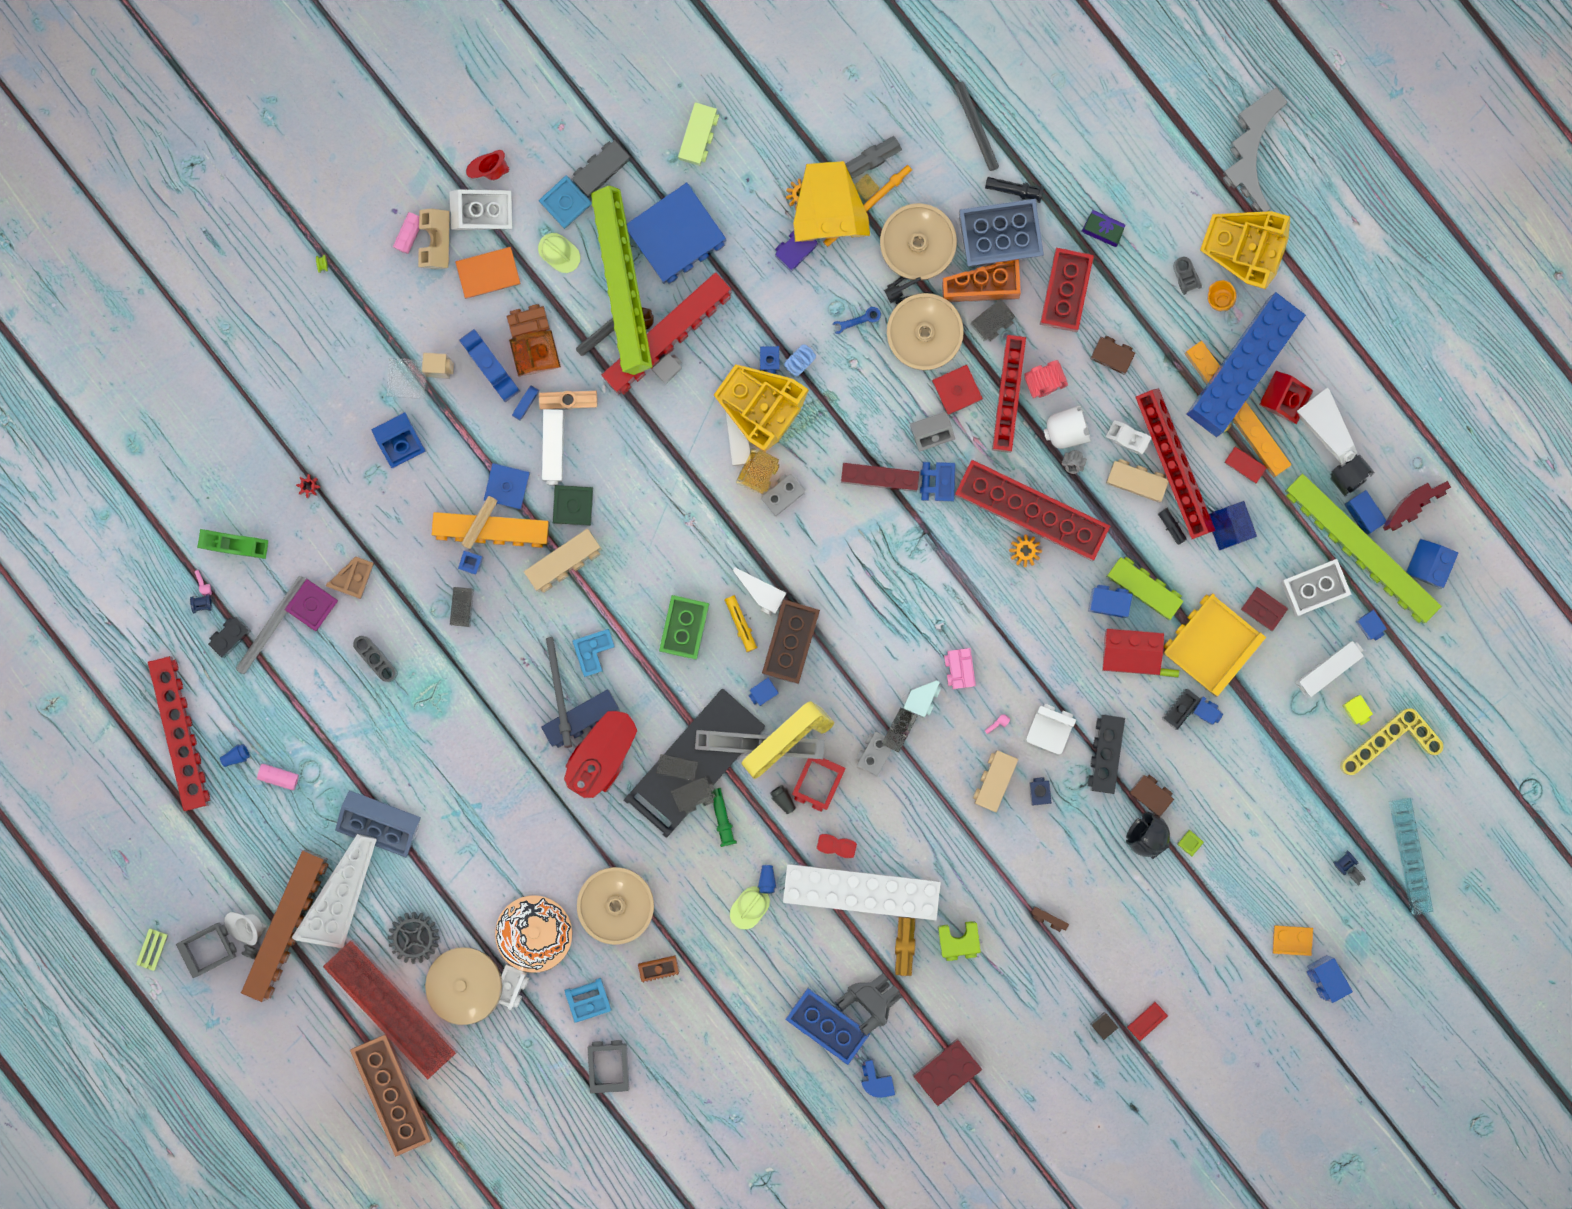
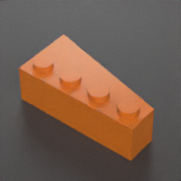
M1019 259L997 262L990 266H983L976 270L943 278V298L949 302L1020 299Z

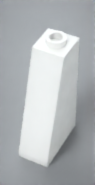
M1326 388L1297 412L1302 422L1343 465L1351 461L1357 454V451L1330 390Z
M543 409L542 480L547 481V485H558V482H563L565 413L563 410Z
M1348 642L1297 680L1295 684L1306 698L1312 697L1364 657L1362 647L1358 642Z

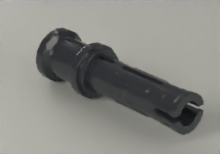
M987 177L985 189L1020 196L1023 200L1026 198L1036 199L1038 203H1041L1044 186L1036 187L1029 185L1027 182L1019 184Z

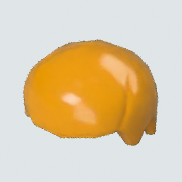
M1220 280L1210 285L1207 299L1214 310L1219 312L1228 311L1235 305L1237 298L1236 290L1230 282Z

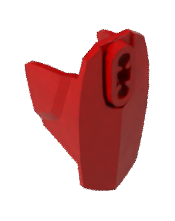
M608 711L585 739L578 744L565 766L567 770L564 781L567 788L583 798H594L601 791L608 792L623 769V761L638 731L635 723L627 713ZM588 766H594L595 770L589 773ZM581 781L585 784V786L583 788H579L577 783Z

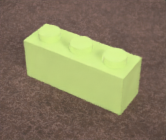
M694 103L679 152V160L701 166L702 162H706L708 151L705 150L707 144L712 142L714 133L711 132L713 125L717 126L720 116L717 114L716 108Z

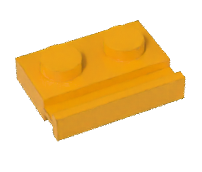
M1274 925L1272 953L1312 956L1313 928Z

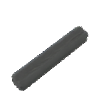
M613 318L576 347V351L581 356H584L614 331Z

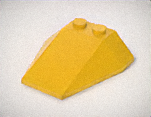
M844 161L806 164L793 221L795 242L814 241L820 238L851 236V238L870 236L868 215Z
M1273 211L1212 214L1200 251L1246 284L1266 289L1277 274L1289 239L1290 216Z
M735 364L714 393V397L747 440L766 452L779 442L799 414L809 389L792 378Z

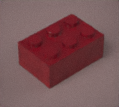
M955 1039L916 1071L913 1077L934 1103L939 1106L982 1071V1068L962 1043Z

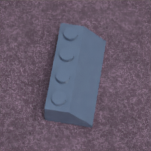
M349 790L341 806L335 831L353 838L357 834L374 837L377 839L375 846L407 858L421 817Z

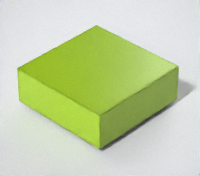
M1188 830L1177 845L1192 857L1204 841Z

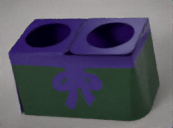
M1092 210L1081 232L1113 247H1117L1126 225Z

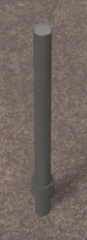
M553 637L546 638L560 719L559 730L563 736L564 747L570 748L572 747L570 737L571 726L567 720Z

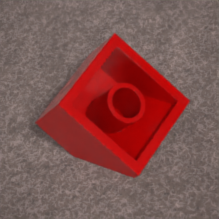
M1275 371L1259 405L1269 412L1297 425L1300 419L1297 411L1308 403L1313 390L1295 377Z

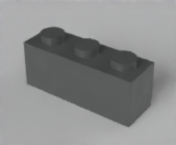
M615 140L612 143L608 141L601 148L603 151L599 155L594 154L587 161L588 165L584 168H578L573 173V182L588 198L591 196V193L597 191L631 160L630 156Z

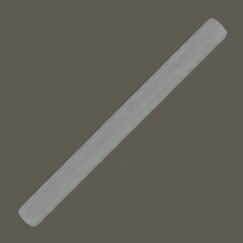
M298 576L236 667L238 672L241 674L247 672L286 615L285 607L305 581V578Z

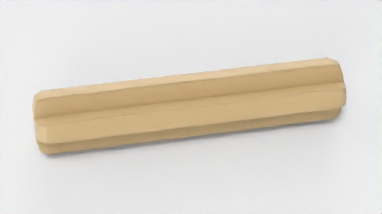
M487 497L462 541V546L471 549L497 503L495 498Z

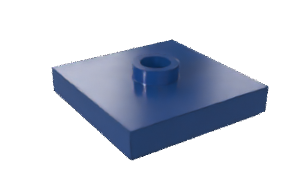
M492 463L484 501H486L488 496H491L497 500L496 504L521 510L530 472Z

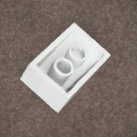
M454 190L449 192L450 230L512 229L511 191Z

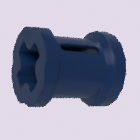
M210 594L198 598L190 597L192 613L195 614L201 610L212 611Z
M1348 850L1341 859L1333 862L1342 875H1346V871L1354 864H1359Z

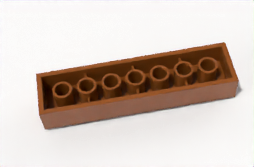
M302 850L241 994L260 1002L271 999L275 991L273 987L274 982L279 981L283 972L280 968L282 964L287 963L291 954L288 950L296 942V940L292 939V936L303 921L305 911L309 910L314 899L311 897L320 887V876L327 871L329 864L326 862L328 858L309 850Z

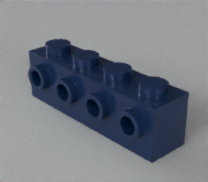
M609 689L566 712L568 723L571 726L570 737L573 736L576 739L583 735V730L588 727L592 730L608 711L620 710ZM559 717L541 726L551 746H557V748L564 745L563 736L559 730Z

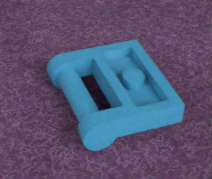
M601 978L574 989L568 988L564 990L575 1023L612 1011ZM596 989L599 990V995L574 1002L573 997Z

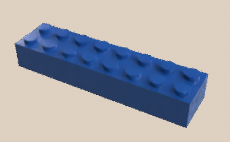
M1277 292L1272 294L1186 415L1216 438L1221 435L1306 315Z

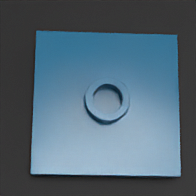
M567 175L538 200L564 229L592 205V202Z

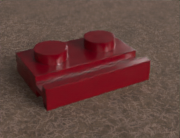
M1256 587L1240 610L1270 631H1273L1288 608Z

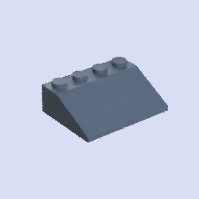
M1036 199L959 210L968 267L1044 256Z

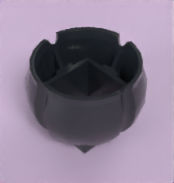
M1146 812L1142 814V819L1137 818L1129 828L1126 835L1128 839L1126 843L1134 853L1154 859L1169 848L1170 831L1168 825L1160 816Z

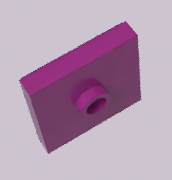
M306 578L284 610L314 631H317L338 600Z

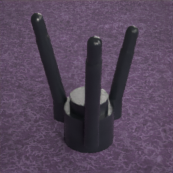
M903 277L887 285L888 288L884 291L890 304L895 302L897 305L910 297L900 298L903 296L902 290L920 281L921 277L913 279L900 287L898 284L905 279Z

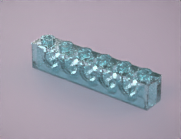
M1407 797L1389 801L1411 914L1418 915L1434 912L1412 800Z

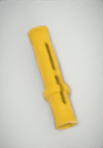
M733 595L724 599L738 630L737 635L741 637L746 652L757 649L758 647L751 634L752 629L747 625L736 596Z

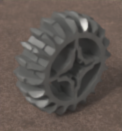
M412 912V918H410L408 913H405L406 920L399 916L400 924L394 921L392 924L396 929H389V932L394 933V936H388L389 940H394V943H390L389 947L395 946L396 949L392 953L395 954L399 951L400 954L397 959H401L404 955L405 963L409 961V958H411L412 964L416 963V958H418L419 963H422L423 955L428 960L430 959L428 952L435 954L432 946H439V944L434 943V940H439L440 936H434V933L439 932V929L432 930L431 927L436 923L432 922L429 925L427 922L430 920V917L428 916L423 920V913H420L418 918H416V912ZM408 922L420 923L415 931L403 927ZM424 928L429 933L428 944L421 937ZM399 932H402L406 937V943L403 948L399 943ZM418 932L416 938L419 942L416 943V941H414L413 943H410L411 937L409 936V934L412 933L413 935L414 933ZM413 945L424 949L423 952L418 954L407 952Z

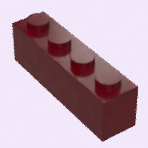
M843 463L841 483L917 492L920 471Z

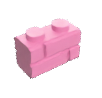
M971 648L947 651L944 660L945 667L950 669V674L947 675L948 686H952V689L976 686Z

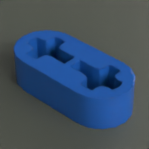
M532 385L528 388L512 414L513 417L521 421L539 393L537 388Z

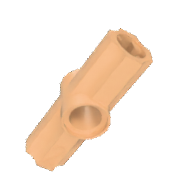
M597 391L539 393L540 410L597 408ZM567 395H571L574 399L570 405L563 403V398Z

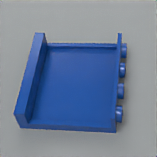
M687 182L627 223L628 234L635 241L663 284L666 282L671 284L678 279L677 275L682 271L687 273L694 267L692 264L698 260L700 262L706 260L709 257L708 253L713 250L717 252L725 246L724 242H726L725 236Z

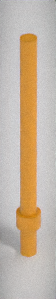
M906 165L898 174L892 175L889 178L890 181L863 204L866 212L893 187H897L902 183V179L912 171L909 165ZM839 237L826 238L823 243L829 247Z

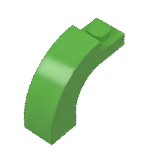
M200 529L197 548L266 559L269 540Z

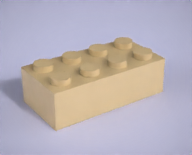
M587 528L532 565L524 573L536 591L545 593L553 587V582L556 580L559 582L563 581L569 576L568 572L573 569L577 571L585 565L584 561L587 559L592 561L601 555L599 551L602 548Z

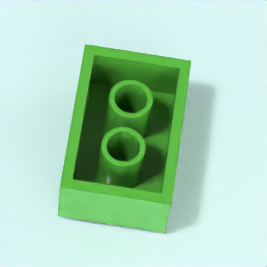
M671 595L659 652L697 660L710 604Z

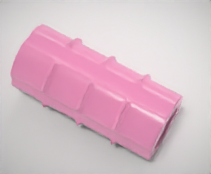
M408 212L393 248L409 254L420 230L419 216Z
M263 763L257 775V780L293 791L299 779V774Z

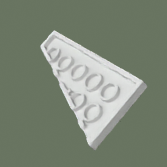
M360 834L356 835L292 936V939L343 949L377 840L376 838Z

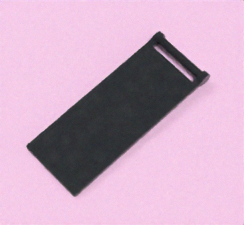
M721 689L623 801L627 804L630 803L663 832L662 835L667 838L741 755V753L695 749L696 730L758 735L765 725L729 693ZM639 793L672 824L667 827L634 796Z

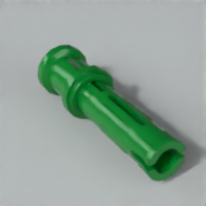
M722 789L710 790L718 823L716 830L719 832L721 839L720 847L737 844V840H734L732 832L733 825L729 823Z

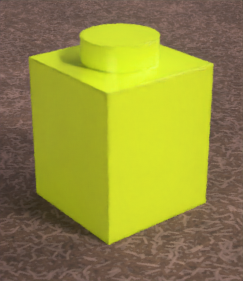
M1357 695L1342 705L1354 725L1358 723L1363 725L1371 720L1369 716L1373 715L1361 695Z

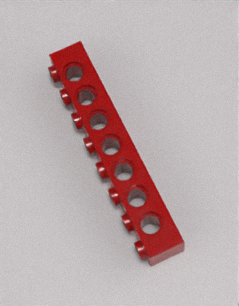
M1153 389L1136 396L1135 398L1191 539L1216 531L1160 389Z
M169 656L148 661L183 811L209 806L208 801L211 800L209 791L204 788V783L206 782L205 774L203 771H200L199 767L201 757L199 752L196 753L195 751L197 741L195 734H191L190 730L192 720L190 715L187 716L185 708H188L186 697H182L181 693L183 683L181 678L177 677L176 671L179 670L177 660H173V657ZM165 672H169L171 675V680L168 683L162 680V675ZM172 690L176 696L170 702L167 700L166 695ZM174 709L180 712V717L177 720H173L171 717V712ZM178 728H182L185 732L184 737L181 739L177 738L175 734ZM184 746L189 749V755L185 758L180 754V749ZM188 765H191L194 769L191 776H187L184 771ZM191 784L198 786V792L195 795L189 792Z

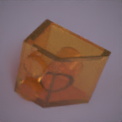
M552 330L522 334L509 339L518 377L561 367Z

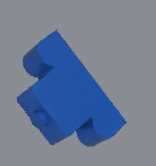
M475 329L459 339L505 403L521 392Z

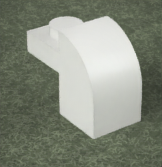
M1114 420L1106 435V438L1136 454H1143L1152 438Z

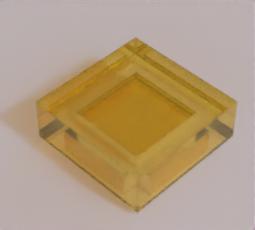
M868 174L855 184L858 194L865 201L880 189Z

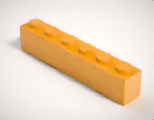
M433 512L431 535L436 536V540L447 541V538L451 537L455 538L457 542H462L477 515ZM489 516L474 543L486 544V540H491L496 545H505V542H512V546L523 547L524 543L532 544L531 547L543 548V545H548L549 521Z

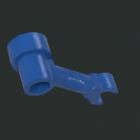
M870 307L864 315L843 322L835 321L832 325H841V330L836 331L835 334H841L845 329L867 321L872 323L878 322L881 318V312L876 307ZM873 312H876L877 317L874 319L871 318V314Z

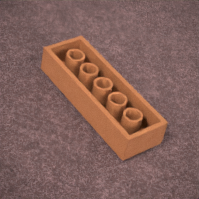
M388 1033L350 1049L395 1157L431 1142L433 1138Z

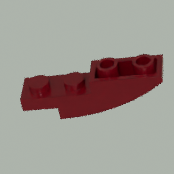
M1446 481L1434 488H1431L1429 483H1426L1405 496L1390 513L1383 526L1384 531L1390 528L1392 531H1395L1403 526L1401 523L1405 520L1410 523L1419 518L1417 514L1423 511L1421 507L1431 503L1430 499L1435 496L1438 499L1447 494L1446 490L1451 488L1449 482Z

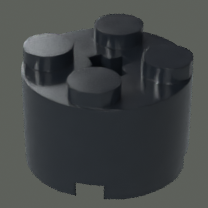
M1356 454L1343 467L1339 465L1333 469L1330 479L1346 497L1348 492L1352 493L1367 481L1366 478L1369 475L1372 476L1375 472L1361 455Z

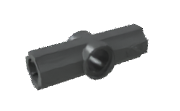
M892 136L877 146L873 145L867 148L861 155L845 163L853 179L869 169L872 170L880 166L886 159L902 151V148L895 136Z

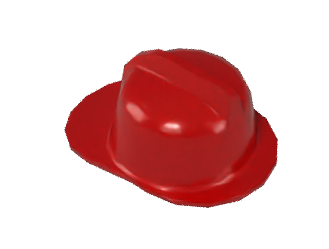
M496 150L475 158L467 166L466 175L469 178L484 176L493 181L499 179L510 170L504 160V151Z

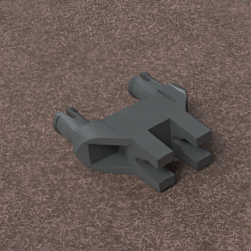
M883 973L872 982L852 984L848 987V992L835 1001V1004L841 1011H844L854 1001H858L871 1014L872 1017L859 1026V1029L865 1036H868L878 1026L881 1027L887 1023L890 1007L902 998L895 986L881 994L890 986L887 982V977Z

